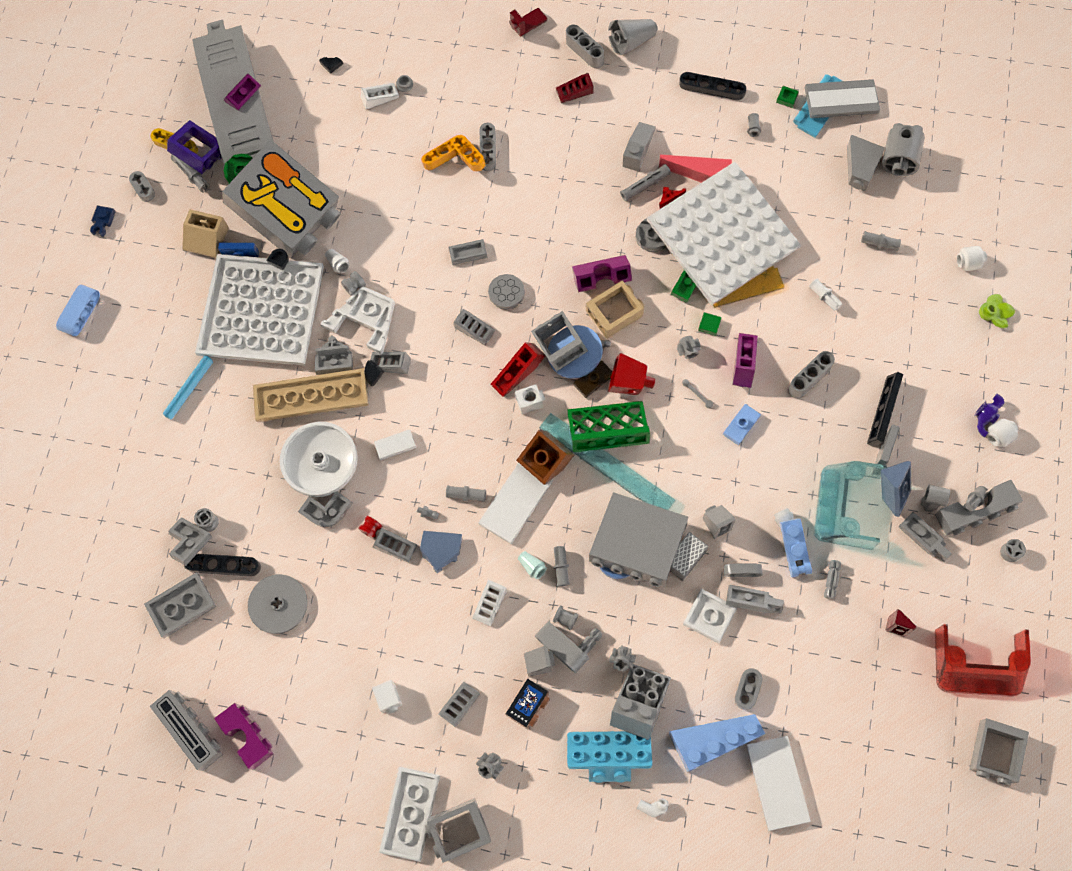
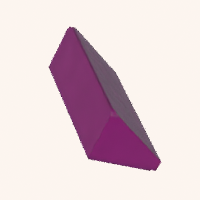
M247 73L228 93L224 101L236 110H239L261 85Z

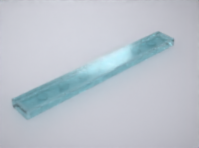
M550 413L539 429L548 431L573 453L569 425ZM605 450L574 452L579 458L640 501L669 510L674 504L675 499Z

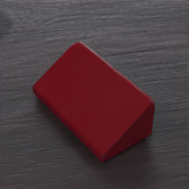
M897 609L888 617L885 630L905 637L916 629V625L900 609Z

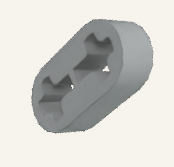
M140 171L131 173L129 181L140 199L144 202L151 201L155 197V191L145 175ZM139 178L142 183L138 184L136 179ZM146 189L148 194L145 195L143 190Z
M757 563L724 565V576L759 577L762 576V565Z

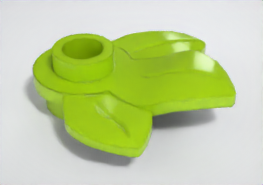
M999 294L989 296L979 310V315L982 319L986 321L991 320L999 328H1008L1006 319L1015 314L1013 306L1009 303H1003L1002 296Z

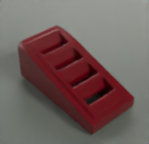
M586 73L556 87V92L560 102L564 103L594 94V86L589 73Z

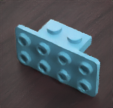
M626 731L569 732L567 734V766L569 769H589V782H630L631 769H649L652 767L651 737L648 740Z

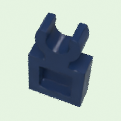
M96 206L91 220L94 223L90 228L92 235L95 236L96 232L100 230V236H105V226H111L116 213L114 208Z

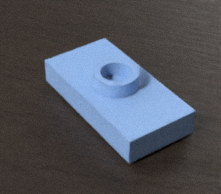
M745 404L723 432V435L739 446L761 414Z

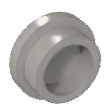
M407 75L400 76L396 82L397 89L401 92L410 91L413 88V80Z

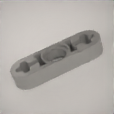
M483 123L479 129L480 153L485 160L483 170L491 171L496 167V131L492 123ZM486 130H490L489 138H486ZM485 144H491L493 146L489 150H485L483 148ZM486 156H489V157H490V162H489V164H486V162H487Z

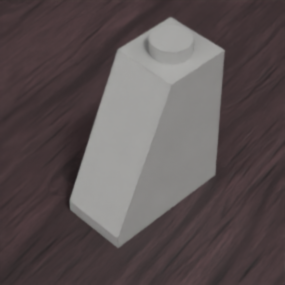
M851 135L847 145L848 185L853 186L855 189L866 191L885 147Z

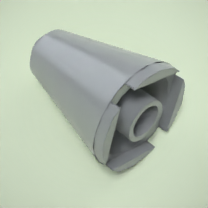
M652 19L613 20L608 27V31L611 30V36H609L611 47L615 53H620V55L628 53L656 35L658 30L656 22Z

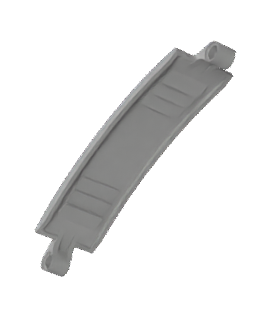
M222 19L206 24L208 34L194 38L192 41L207 105L225 165L227 160L235 154H247L254 158L270 139L273 141L259 89L239 110H236L224 101L228 93L247 73L255 80L256 78L242 26L225 29Z

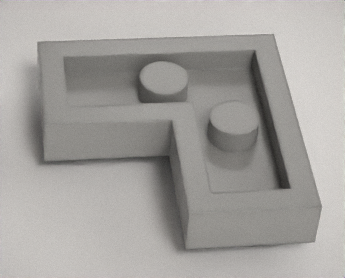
M181 517L168 531L172 537L180 541L169 554L171 558L186 566L212 536L206 530Z

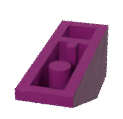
M739 333L732 385L752 387L756 366L758 335Z

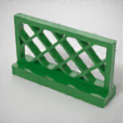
M643 401L567 409L573 453L650 444V429L647 425ZM633 408H640L637 415L629 411ZM615 410L621 412V414L618 417H615L610 413ZM598 412L602 414L599 419L591 416L593 413ZM572 415H581L583 418L578 422L572 418ZM625 415L632 418V420L629 423H626L621 419ZM606 417L613 421L609 426L602 422ZM587 419L594 423L590 428L583 425ZM637 421L643 426L633 427L632 425ZM617 423L624 427L623 429H613ZM597 426L605 429L604 431H594ZM578 428L586 431L585 433L575 434Z

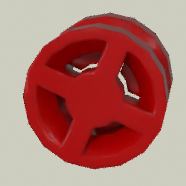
M366 516L364 524L360 525L358 529L366 536L375 539L376 532L381 530L383 526L372 517Z

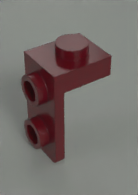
M536 8L522 17L514 9L510 12L509 24L521 37L545 23L547 17L540 8Z

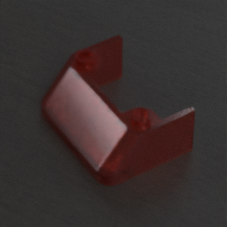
M948 624L941 625L935 629L936 683L938 688L947 693L1014 697L1021 694L1031 664L1029 630L1024 629L1014 635L1015 651L1011 652L1008 656V666L966 663L964 650L959 646L948 644Z

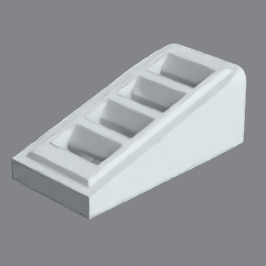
M394 83L361 88V100L365 109H370L399 98Z
M488 580L472 618L491 626L507 592V588ZM490 589L500 592L499 595L490 592ZM487 596L496 599V603L487 600ZM487 604L493 607V610H489L483 607V605ZM480 611L489 614L490 617L487 618L480 615Z

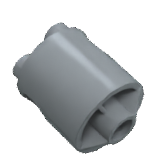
M901 123L893 125L887 136L882 167L886 172L896 176H909L918 171L925 140L921 126L903 125Z

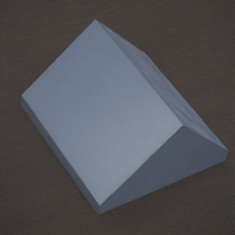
M910 461L881 470L882 500L896 517H900L912 491Z

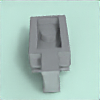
M914 512L899 525V528L932 557L937 556L945 562L952 555L944 547L946 545L943 541L944 538Z
M729 585L726 605L762 613H782L784 600L773 598V596L769 595V592Z

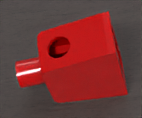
M620 353L615 358L608 392L639 395L644 387L653 389L655 378L646 376L648 368L646 364Z

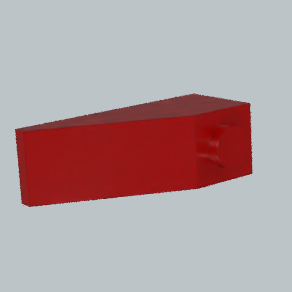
M525 342L490 385L502 397H505L538 367L546 355L534 343Z

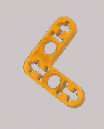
M463 135L454 136L427 152L421 158L426 170H433L457 155L472 171H481L485 167L483 155ZM443 151H449L446 154H441ZM472 151L471 154L464 155L466 152Z

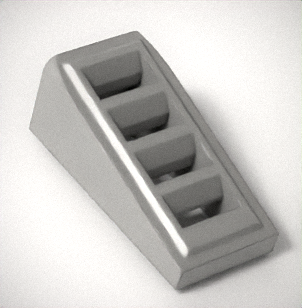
M462 309L454 320L455 329L485 346L495 333V329L465 309ZM471 322L474 323L469 329L468 326L471 324ZM479 326L480 329L477 331V333H474L476 328ZM486 330L487 332L485 333L483 338L480 337L483 331Z
M372 352L370 360L384 372L408 374L411 358L406 352H383V354ZM378 358H381L380 365H377Z
M382 528L373 548L409 563L417 544ZM385 536L388 539L385 545H382L381 542ZM391 540H395L392 549L388 548ZM398 543H402L399 552H396L395 549ZM407 545L409 550L405 556L402 553Z
M463 682L441 709L439 715L454 727H457L480 693ZM464 689L473 695L471 699L462 693ZM460 696L467 701V704L464 705L457 698ZM456 703L462 710L458 711L452 705ZM449 709L457 715L456 718L447 713Z

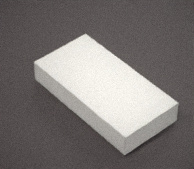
M410 429L374 441L380 461L416 448Z

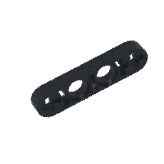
M692 72L682 73L679 80L680 87L688 91L734 100H741L746 94V85L738 81ZM707 82L709 85L702 87L699 83ZM724 85L726 89L718 90L717 86Z
M196 554L190 561L193 562L195 559L197 562L203 563V566L194 564L192 568L189 563L186 566L184 565L192 573L255 576L261 569L259 561L253 557ZM212 559L217 560V566L214 569H209L208 562ZM234 560L237 566L234 570L230 571L227 569V564ZM251 562L255 565V568H251V571L246 567H242V564L249 566Z

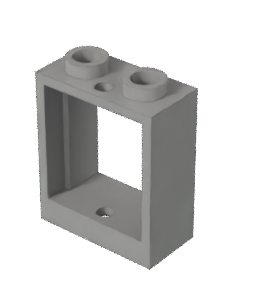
M563 311L555 314L551 319L538 325L531 331L556 372L588 352ZM567 326L575 340L551 354L544 340Z
M988 718L980 720L969 770L975 771L976 775L982 778L998 779L997 782L1003 785L1011 786V783H1018L1029 732ZM987 731L1015 740L1008 774L980 765Z
M475 798L427 819L428 825H425L428 837H433L436 844L433 846L437 859L441 857L443 863L491 842V837ZM469 810L480 839L446 853L435 824Z

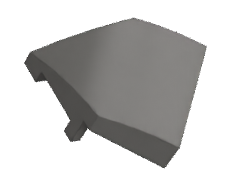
M333 335L328 338V342L321 348L315 349L317 353L315 355L316 375L353 370L352 352L347 345H343Z

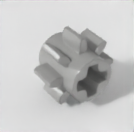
M692 336L681 338L679 340L680 344L677 345L679 355H684L686 359L696 357L699 354L698 351L701 350L699 339L694 340Z
M623 645L618 649L613 648L609 662L614 663V669L622 672L628 668L632 669L636 655H632L631 648L629 649Z
M484 752L476 763L479 766V774L486 779L491 777L496 779L504 768L501 765V758L495 753L488 755Z

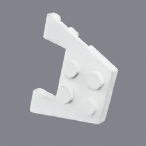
M362 286L346 300V304L340 309L333 311V315L327 320L324 319L320 325L331 332L337 333L345 318L372 329L374 333L366 346L377 353L383 354L395 302L385 295Z

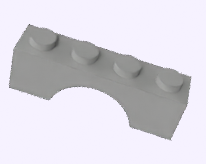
M1008 480L988 491V502L983 509L969 512L959 502L940 509L935 516L945 535L953 533L956 536L965 531L964 528L968 526L975 528L983 524L982 520L989 518L991 521L1000 517L1001 512L1007 511V513L1017 510L1019 508L1018 505L1023 499L1013 481Z

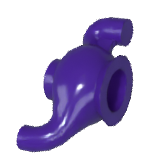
M998 393L992 398L994 400L993 403L985 401L974 414V416L978 417V432L983 437H986L988 434L985 426L989 423L994 424L1000 417L998 409L1004 405V399Z

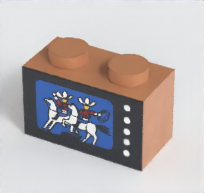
M527 678L505 713L506 716L526 729L529 726L533 727L539 718L537 713L540 708L545 709L550 701V698H548L549 692Z

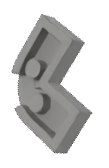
M336 491L326 506H323L309 496L298 512L320 527H330L337 524L343 518L353 502Z

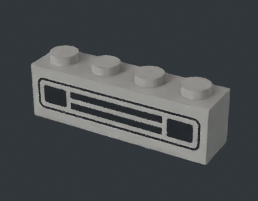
M168 690L151 704L150 708L194 767L199 771H204L223 755L219 750L221 745L216 739L209 737L207 734L209 733L208 728L202 722L199 723L197 721L196 712L191 707L187 708L184 704L186 701L184 696L179 691Z

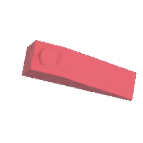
M660 155L659 167L666 164L671 172L702 183L732 164V159Z

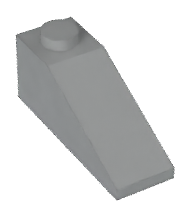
M642 122L638 123L623 154V167L640 171L656 126Z

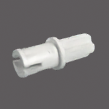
M819 279L811 282L809 287L820 297L821 301L824 300L834 311L841 307L842 302L832 293L831 289L826 288Z

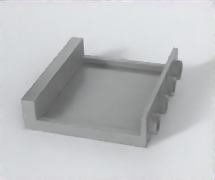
M613 492L589 553V562H592L594 566L599 568H609L617 574L624 573L630 575L634 580H645L655 587H665L682 535L687 527L688 516Z

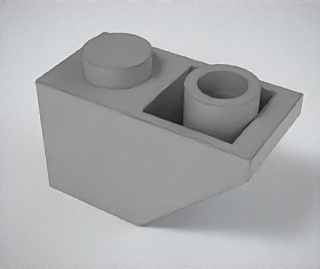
M547 646L524 653L528 677L552 672V666H555L553 651H548Z

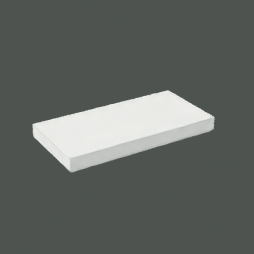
M518 463L478 524L509 544H512L552 484L553 479L546 485H543Z
M788 736L747 744L746 747L768 831L811 822Z
M399 766L379 853L421 862L427 837L425 825H428L427 819L432 815L440 775Z

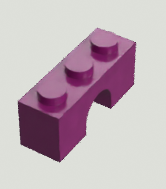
M626 255L572 266L574 282L578 293L596 289V283L600 280H612L614 285L622 280L623 282L632 281L631 266Z
M233 703L214 719L227 736L232 737L237 732L244 731L246 743L237 753L247 768L254 770L274 755L271 751L273 746L266 737L262 738L259 733L261 731L259 725L255 721L251 722L248 717L250 713L244 705L240 706Z

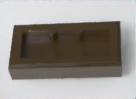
M601 360L592 372L584 377H580L573 384L587 398L611 379L612 370Z

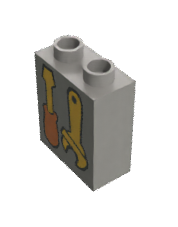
M271 139L222 191L223 203L278 249L285 250L289 258H292L297 251L305 256L318 241L312 234L319 226L322 225L328 230L341 215L336 209L339 196Z

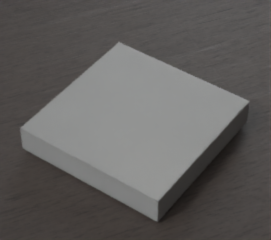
M893 424L886 433L872 472L879 474L888 463L900 429L899 426Z

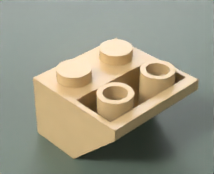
M189 209L183 224L182 249L216 258L217 254H219V243H223L229 229L224 218Z

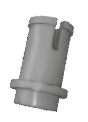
M751 113L748 116L749 128L747 133L751 137H757L761 133L759 115Z

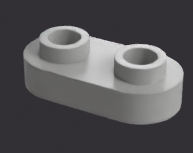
M749 668L741 675L735 694V703L740 709H751L756 703L763 680L761 673L757 669ZM752 676L755 682L749 683L747 678ZM747 696L749 699L748 703H743L741 697Z

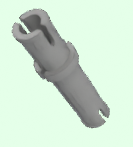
M171 155V160L188 176V180L192 184H195L202 193L209 190L210 184L202 177L200 172L174 155Z
M666 164L654 172L650 171L647 176L620 191L623 200L628 201V199L651 185L658 184V181L670 175L671 171Z

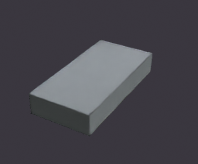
M484 239L448 247L452 265L488 258Z

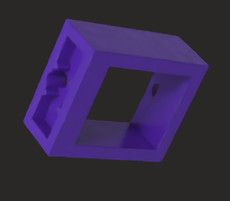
M191 120L174 133L167 142V152L201 174L207 169H211L217 159L220 160L222 158L217 138ZM194 137L210 147L211 150L203 157H200L183 145Z

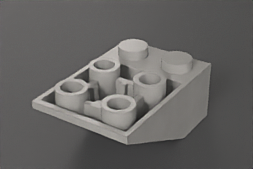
M633 664L613 707L610 726L649 740L671 677Z

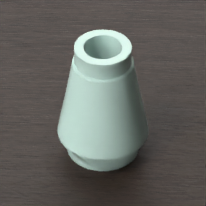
M526 551L522 552L518 557V561H520L531 578L539 579L545 574L547 567L543 561Z

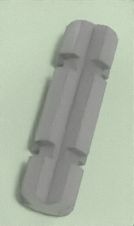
M831 560L829 564L830 570L828 571L826 581L827 588L824 592V597L827 599H835L837 591L835 589L838 587L840 575L838 571H840L842 564L838 560Z
M594 628L590 632V636H587L579 645V648L587 655L596 644V641H599L602 637V632Z

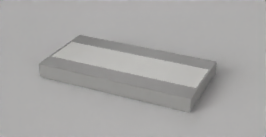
M874 79L806 84L804 87L810 118L877 114L880 112Z

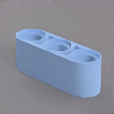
M79 285L57 321V330L72 336L79 335L100 298V292L85 285Z

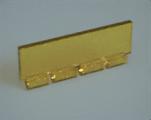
M771 266L715 303L713 307H720L784 289L778 268Z

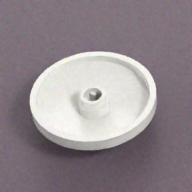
M329 422L309 423L296 429L285 441L280 453V469L287 483L297 492L311 497L328 496L342 489L354 475L358 460L357 449L350 435L338 425Z

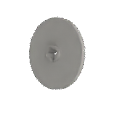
M282 574L271 575L262 579L251 591L248 599V613L252 622L262 631L271 634L285 633L295 628L303 619L307 610V595L303 586L296 579ZM277 599H279V601L282 602V604L278 606V609L275 606H273V603H276Z

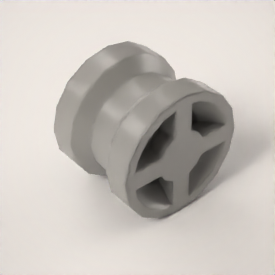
M1011 539L1001 547L1000 553L1004 560L1015 562L1024 556L1026 547L1022 541Z

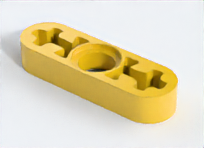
M157 128L151 132L150 137L156 146L167 149L168 139L174 133ZM190 139L184 144L186 148H189L195 154L198 153V147L193 140Z

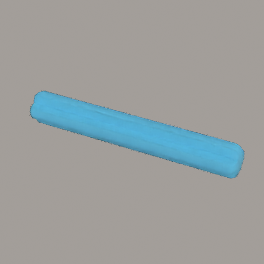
M203 356L163 412L166 418L170 420L174 418L212 365L213 360L210 357Z

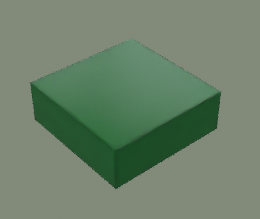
M782 86L776 103L793 108L799 91Z
M704 312L698 331L716 336L722 317Z

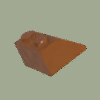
M538 430L516 461L543 485H546L565 469L575 454L548 431Z

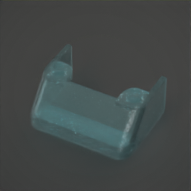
M850 461L827 465L823 468L820 474L814 524V535L819 541L873 550L879 544L880 538L860 535L858 521L854 518L845 517L849 480L859 481L864 476L880 479L881 470L887 468L886 465Z

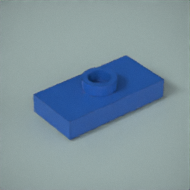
M219 243L218 249L222 255L259 257V250L255 243Z

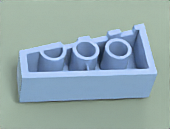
M755 714L669 732V736L687 772L765 734Z

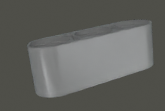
M569 25L566 28V44L592 68L602 67L604 64L603 47L578 25Z
M829 351L819 353L792 379L788 389L789 394L797 399L803 397L831 370L835 361L834 355ZM821 360L827 361L828 365L822 364ZM811 372L816 377H810L807 373ZM794 385H800L803 389H796Z
M549 621L535 635L541 644L547 646L549 651H553V654L575 674L590 659Z

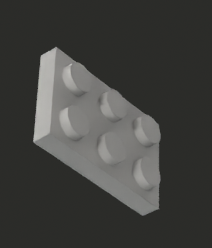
M197 572L144 603L162 638H166L217 607Z

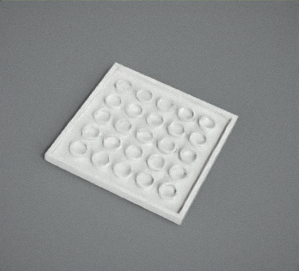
M736 161L647 217L648 223L711 306L801 246Z
M217 254L195 354L197 356L305 366L323 275V263L289 260L284 270L268 264L267 258Z

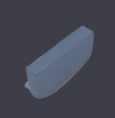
M423 531L420 551L423 558L433 566L436 573L442 571V568L449 563L458 561L457 556L460 554L462 534Z

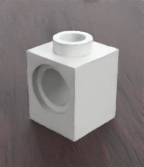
M536 384L515 391V397L522 415L543 408L545 397L542 389L538 390ZM530 396L535 397V400L531 402L526 399Z
M392 680L372 687L378 707L382 713H394L399 710L398 707L402 706L395 683Z

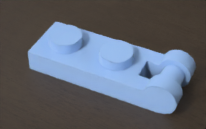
M797 518L779 522L791 577H797L802 573L806 575L812 574L801 519ZM801 560L802 565L796 566L795 561Z

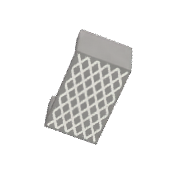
M689 532L679 544L670 572L684 581L707 552L709 546Z

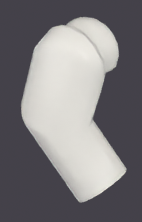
M664 798L652 804L641 799L636 809L655 818L667 812L669 803Z

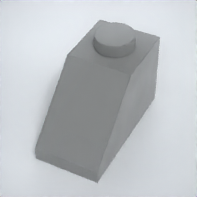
M713 505L705 510L706 513H704L703 520L714 539L732 530L736 519L723 505L718 507Z

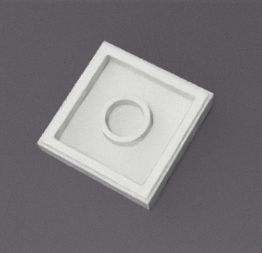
M701 588L683 625L719 644L738 607L726 605V601Z

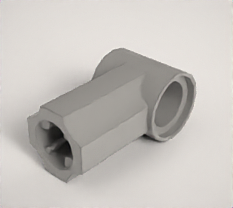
M929 484L924 497L921 499V506L927 512H932L940 506L946 507L950 497V489Z

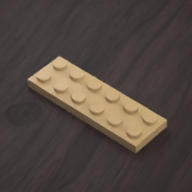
M364 368L253 385L254 411L257 422L369 405Z

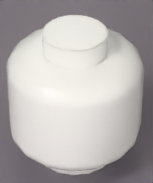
M980 246L964 247L957 254V264L964 271L979 270L983 267L984 262L987 261V254Z
M1000 419L988 428L987 438L993 446L1006 447L1018 438V426L1013 421Z

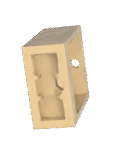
M623 280L586 303V312L606 339L641 318L644 313L643 302L633 295L632 288L626 285ZM622 292L634 309L610 324L598 306Z

